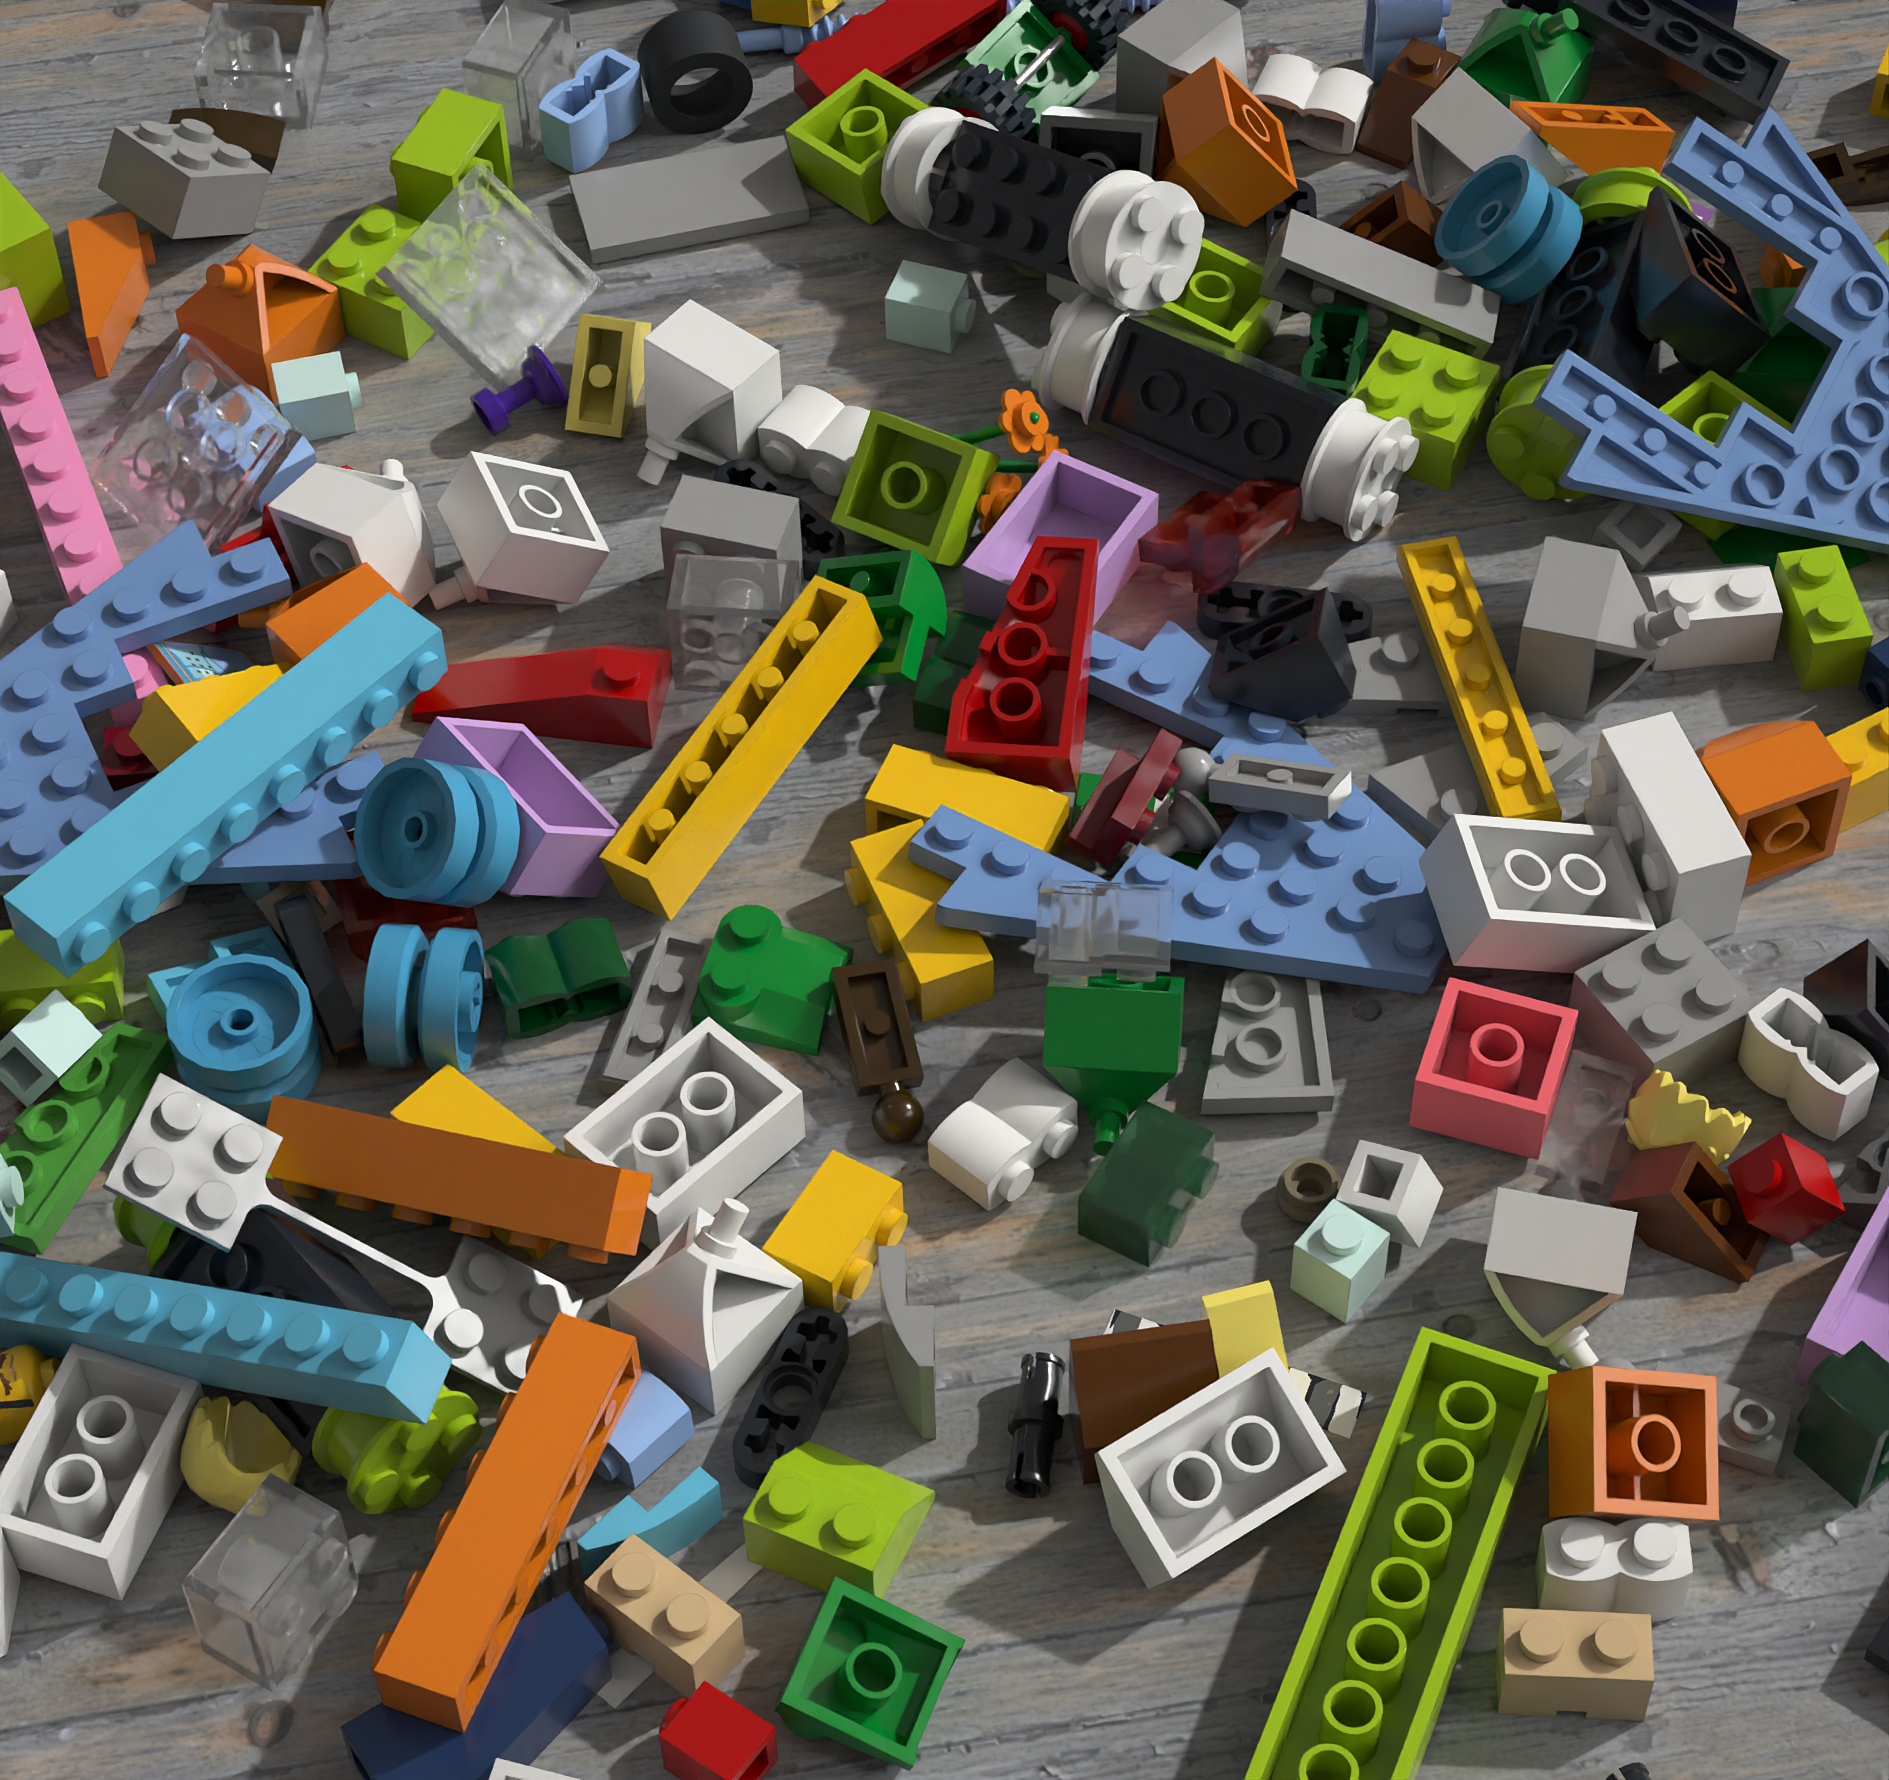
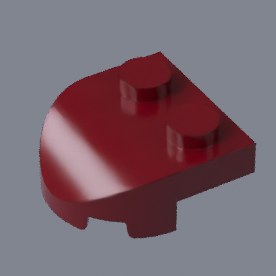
M1161 728L1141 760L1118 748L1062 846L1098 868L1110 866L1126 841L1138 846L1156 816L1155 812L1146 808L1149 801L1154 797L1162 802L1181 771L1180 768L1171 762L1183 740Z

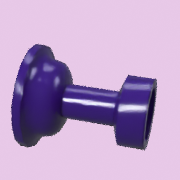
M531 345L527 348L528 357L522 362L520 369L522 379L496 395L485 387L470 396V401L476 414L493 436L510 427L509 413L534 398L543 405L555 403L561 407L568 405L569 396L560 376L546 355L536 345Z

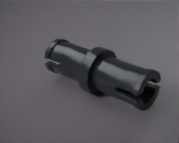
M1036 1352L1035 1367L1033 1366L1034 1357L1030 1353L1022 1357L1018 1405L1009 1414L1007 1430L1013 1436V1443L1005 1488L1013 1495L1024 1498H1036V1484L1038 1485L1037 1494L1040 1497H1045L1050 1493L1054 1442L1062 1438L1064 1419L1058 1414L1062 1377L1065 1373L1066 1363L1060 1357L1050 1353Z

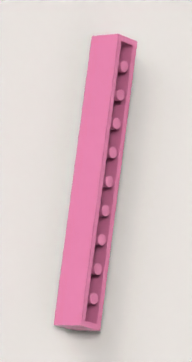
M17 286L0 291V423L67 606L72 607L121 570L123 565ZM146 647L121 655L134 682L138 699L106 710L112 727L134 726L142 713L141 706L145 698L155 689L168 685L162 667Z

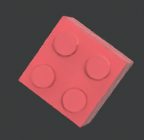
M1449 977L1415 1078L1409 1126L1539 1160L1571 1057L1579 1010Z

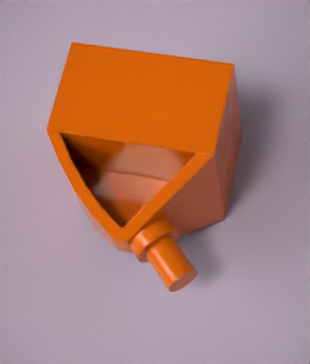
M1216 57L1210 59L1162 95L1157 144L1156 181H1166L1181 186L1192 196L1199 211L1244 228L1298 190L1282 122Z
M251 243L226 264L210 265L206 271L207 282L175 310L187 361L241 389L249 386L256 387L273 405L278 401L271 368L272 363L330 353L346 338L338 288Z
M365 562L294 591L293 595L271 602L270 605H262L239 613L238 623L240 628L267 629L274 664L291 661L295 666L387 592L410 608L411 605L377 571Z
M1779 721L1749 726L1711 739L1706 746H1702L1695 751L1752 854L1745 887L1834 854L1853 775L1814 721Z
M1594 1365L1549 1374V1518L1585 1517L1608 1523H1623L1636 1518H1666L1684 1525L1719 1521L1717 1376Z

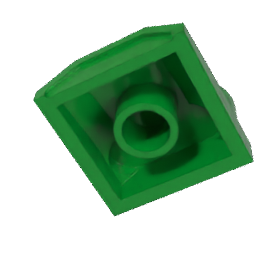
M743 905L734 908L721 919L701 970L692 1012L693 1029L709 1016L737 1040L818 1057L821 1050L822 1035L834 1004L829 982L831 968L846 966L848 963H851L854 950L852 947L822 937L784 927L779 917L766 907Z
M835 1576L805 1632L780 1689L774 1711L780 1714L788 1729L801 1738L815 1741L831 1738L851 1748L910 1771L917 1760L916 1754L920 1740L944 1682L966 1640Z

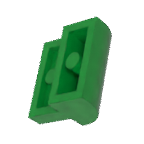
M914 549L822 559L817 576L865 595L883 638L881 644L847 688L916 682L926 638L945 637L947 607L940 579L931 564Z

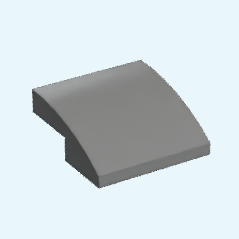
M878 1246L882 1338L891 1383L901 1407L921 1438L936 1439L934 1305L908 1306L906 1246Z

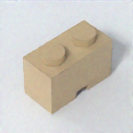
M633 1533L584 1582L588 1610L594 1608L600 1614L614 1642L630 1655L634 1656L637 1653L654 1666L656 1675L688 1699L704 1680L716 1688L746 1656L741 1614Z
M1503 1608L1495 1649L1497 1715L1556 1717L1557 1711L1585 1712V1719L1644 1721L1654 1684L1651 1614Z

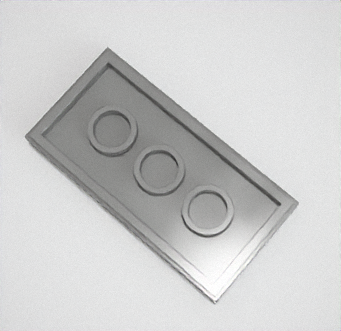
M784 135L569 176L570 191L592 264L810 223L809 206Z

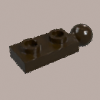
M891 958L833 967L829 975V982L857 1097L879 1094V1099L875 1103L871 1115L875 1132L883 1140L890 1143L901 1144L909 1142L919 1134L923 1127L924 1111L920 1102L913 1095L905 1092V1089L921 1087L924 1074L896 960Z

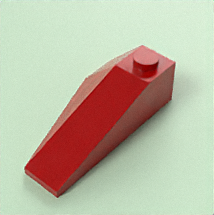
M1054 536L1036 537L1006 594L1007 603L991 632L987 630L978 647L980 654L968 677L961 679L953 694L945 745L947 758L973 768L988 769L996 775L1029 785L1044 786L1055 792L1077 793L1085 732L1099 557L1098 539Z
M614 642L447 665L448 671L442 675L434 687L417 695L412 710L413 722L432 724L436 716L518 723L524 724L534 736L653 749L677 657L676 649Z

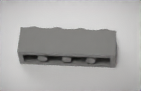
M1294 209L1290 210L1269 245L1258 294L1312 316L1323 302L1362 307L1368 316L1367 338L1383 345L1393 329L1481 360L1493 344L1501 295Z

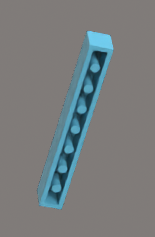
M387 592L3 896L15 937L67 978H70L87 963L100 958L109 945L137 922L148 919L169 896L187 882H192L201 876L207 866L232 845L248 838L258 824L283 804H288L296 799L306 785L330 766L340 763L353 747L374 730L387 725L401 708L422 691H427L434 687L442 675L448 671L442 630Z
M0 1251V1347L10 1349L18 1345L30 1344L35 1346L44 1355L64 1359L72 1343H76L199 1380L201 1384L423 1425H426L453 1361L413 1321Z

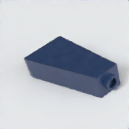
M567 1591L520 1619L464 1733L384 1706L383 1702H380L340 1726L349 1759L363 1780H489L496 1758L529 1766L612 1679L608 1649L614 1646L613 1637L600 1614L594 1608L584 1613L572 1594Z

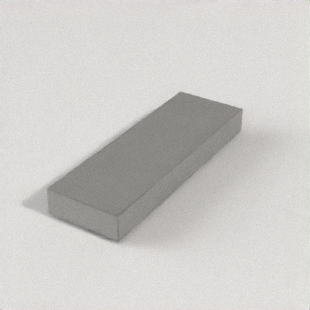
M660 927L599 1076L600 1092L614 1095L693 1030L692 1012L699 976L711 947L712 938Z

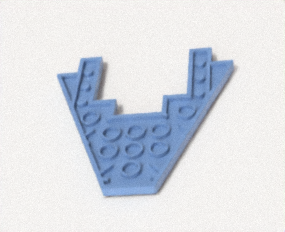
M1768 107L1758 116L1742 147L1696 116L1685 127L1661 171L1808 269L1783 316L1832 349L1788 431L1743 401L1732 410L1714 445L1708 443L1567 349L1556 359L1532 403L1534 407L1581 437L1577 448L1557 483L1567 489L1889 554V266L1774 110Z
M193 519L185 521L72 607L58 612L52 622L0 660V892L11 891L151 780L149 779L113 792L81 721V718L138 699L134 682L121 655L293 595L290 577L269 537L211 557ZM377 750L327 768L306 785L296 799L279 807L258 824L248 838L232 845L211 862L201 876L184 885L355 879L363 876L357 862L356 851L346 831L355 828L357 808L366 787L384 767Z
M1168 620L1143 651L1093 630L1088 682L1089 694L1213 749L1209 755L1216 764H1223L1232 753L1336 768L1291 728L1284 718L1213 697L1207 686L1214 657L1176 623ZM1352 782V794L1329 820L1303 822L1294 819L1291 814L1267 810L1255 813L1240 812L1197 870L1139 844L1111 882L942 804L910 841L908 860L955 881L937 903L935 922L942 926L1417 994H1425L1450 957L1418 862L1426 849Z

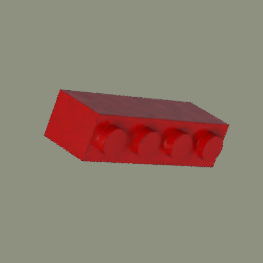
M886 0L865 15L857 14L853 16L839 31L821 42L814 41L806 45L793 58L794 91L810 109H813L865 68L904 90L981 42L1006 17L1007 0Z

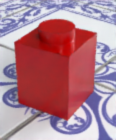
M1782 1132L1726 1166L1747 1222L1791 1246L1846 1213L1824 1156Z
M705 1680L688 1700L684 1697L680 1698L669 1708L659 1727V1740L664 1769L680 1780H763L778 1761L775 1727Z

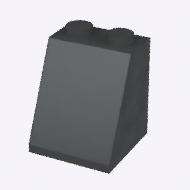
M1051 106L1041 114L1039 145L1116 171H1138L1155 181L1160 113Z

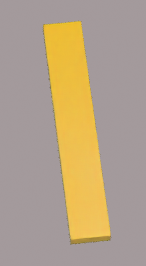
M1451 536L1398 545L1397 564L1491 816L1561 822L1562 810L1457 537Z

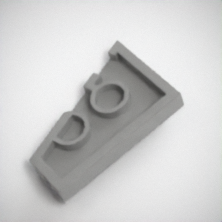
M1421 627L1348 644L1357 671L1353 698L1349 699L1348 704L1343 709L1333 715L1396 716L1402 709H1437V717L1455 718Z
M1544 711L1526 717L1553 787L1587 762L1589 746ZM1463 740L1369 773L1367 790L1431 841L1436 838L1453 814L1492 817Z

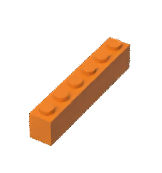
M274 1094L272 1096L266 1128L282 1136L283 1139L268 1172L272 1177L281 1179L280 1184L290 1195L318 1200L321 1188L337 1191L335 1205L375 1213L377 1201L394 1204L391 1216L393 1218L432 1225L433 1216L436 1213L452 1217L449 1227L451 1231L489 1238L492 1226L510 1230L507 1241L509 1244L548 1251L550 1239L569 1243L567 1257L605 1265L608 1263L610 1252L636 1256L653 1174Z
M558 1312L547 1335L540 1334L535 1338L526 1360V1376L517 1393L510 1391L503 1399L496 1419L497 1432L488 1450L481 1449L473 1457L466 1476V1492L457 1510L449 1509L440 1521L435 1537L436 1551L426 1570L418 1569L409 1581L403 1601L405 1611L394 1632L386 1631L377 1643L372 1658L371 1670L375 1674L384 1706L461 1733L465 1732L642 1374L635 1336Z

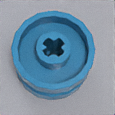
M1516 154L1501 156L1480 167L1456 191L1447 203L1438 221L1434 242L1437 254L1457 271L1466 276H1471L1473 284L1501 295L1500 305L1518 304L1537 294L1551 282L1570 259L1580 239L1583 216L1579 211V205L1560 189L1547 184L1545 176L1528 161Z
M403 757L385 765L369 782L357 808L354 830L358 865L368 884L382 895L390 898L471 908L489 900L506 882L517 858L520 836L516 802L505 782L489 770Z
M385 923L379 927L373 940L368 961L363 1004L364 1046L367 1060L373 1067L406 1069L413 1063L420 1051L430 1071L438 1072L447 1063L461 1074L469 1070L480 1033L484 998V952L481 936L477 930L444 927L436 933L429 945L418 925Z
M246 953L221 957L193 970L174 990L166 1010V1022L172 1052L177 1060L181 1084L255 1123L267 1121L273 1094L304 1100L314 1090L323 1067L321 1043L317 1025L314 1021L309 990L294 969L273 957Z

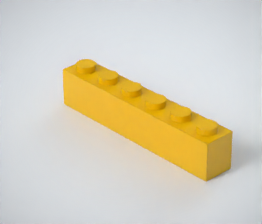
M817 575L812 578L599 856L622 899L672 921L883 641L865 595Z

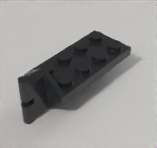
M1502 0L1511 9H1520L1524 4L1540 14L1549 13L1554 15L1567 8L1572 9L1578 17L1577 30L1584 36L1594 40H1602L1623 52L1625 57L1632 63L1642 67H1650L1671 79L1672 83L1680 90L1690 94H1697L1719 106L1720 110L1728 117L1738 121H1745L1751 125H1754L1758 116L1769 107L1790 63V60L1683 0Z

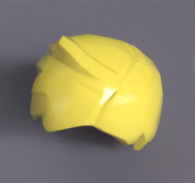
M1656 1069L1638 1088L1635 1097L1628 1101V1120L1625 1122L1629 1134L1627 1142L1634 1144L1640 1151L1695 1141L1714 1164L1719 1167L1736 1149L1752 1120L1744 1116L1741 1111L1731 1115L1725 1108L1710 1109L1708 1100L1705 1097L1687 1093L1686 1086L1682 1082H1674L1671 1073L1661 1072L1659 1069Z
M218 1396L211 1400L209 1397H205L199 1400L191 1413L184 1442L181 1444L180 1471L189 1488L212 1506L226 1509L250 1520H265L269 1508L292 1489L296 1482V1475L300 1468L302 1456L265 1413H260L251 1402L241 1400L236 1406H233L226 1396Z

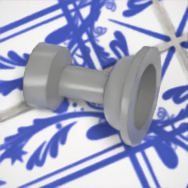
M1185 789L1172 791L1170 794L1171 805L1166 810L1168 827L1148 842L1145 847L1169 858L1183 846L1197 852L1205 849L1212 850L1223 836L1212 815L1194 795ZM1128 842L1122 847L1117 855L1121 867L1138 846Z

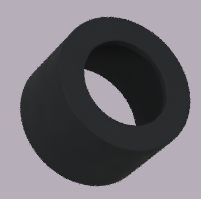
M688 10L675 13L656 23L645 34L639 45L637 61L640 63L641 76L652 110L657 119L667 128L685 134H702L715 131L734 121L747 107L753 92L752 77L736 31L722 16L703 10ZM700 68L719 69L715 74L698 83L674 85L683 75Z

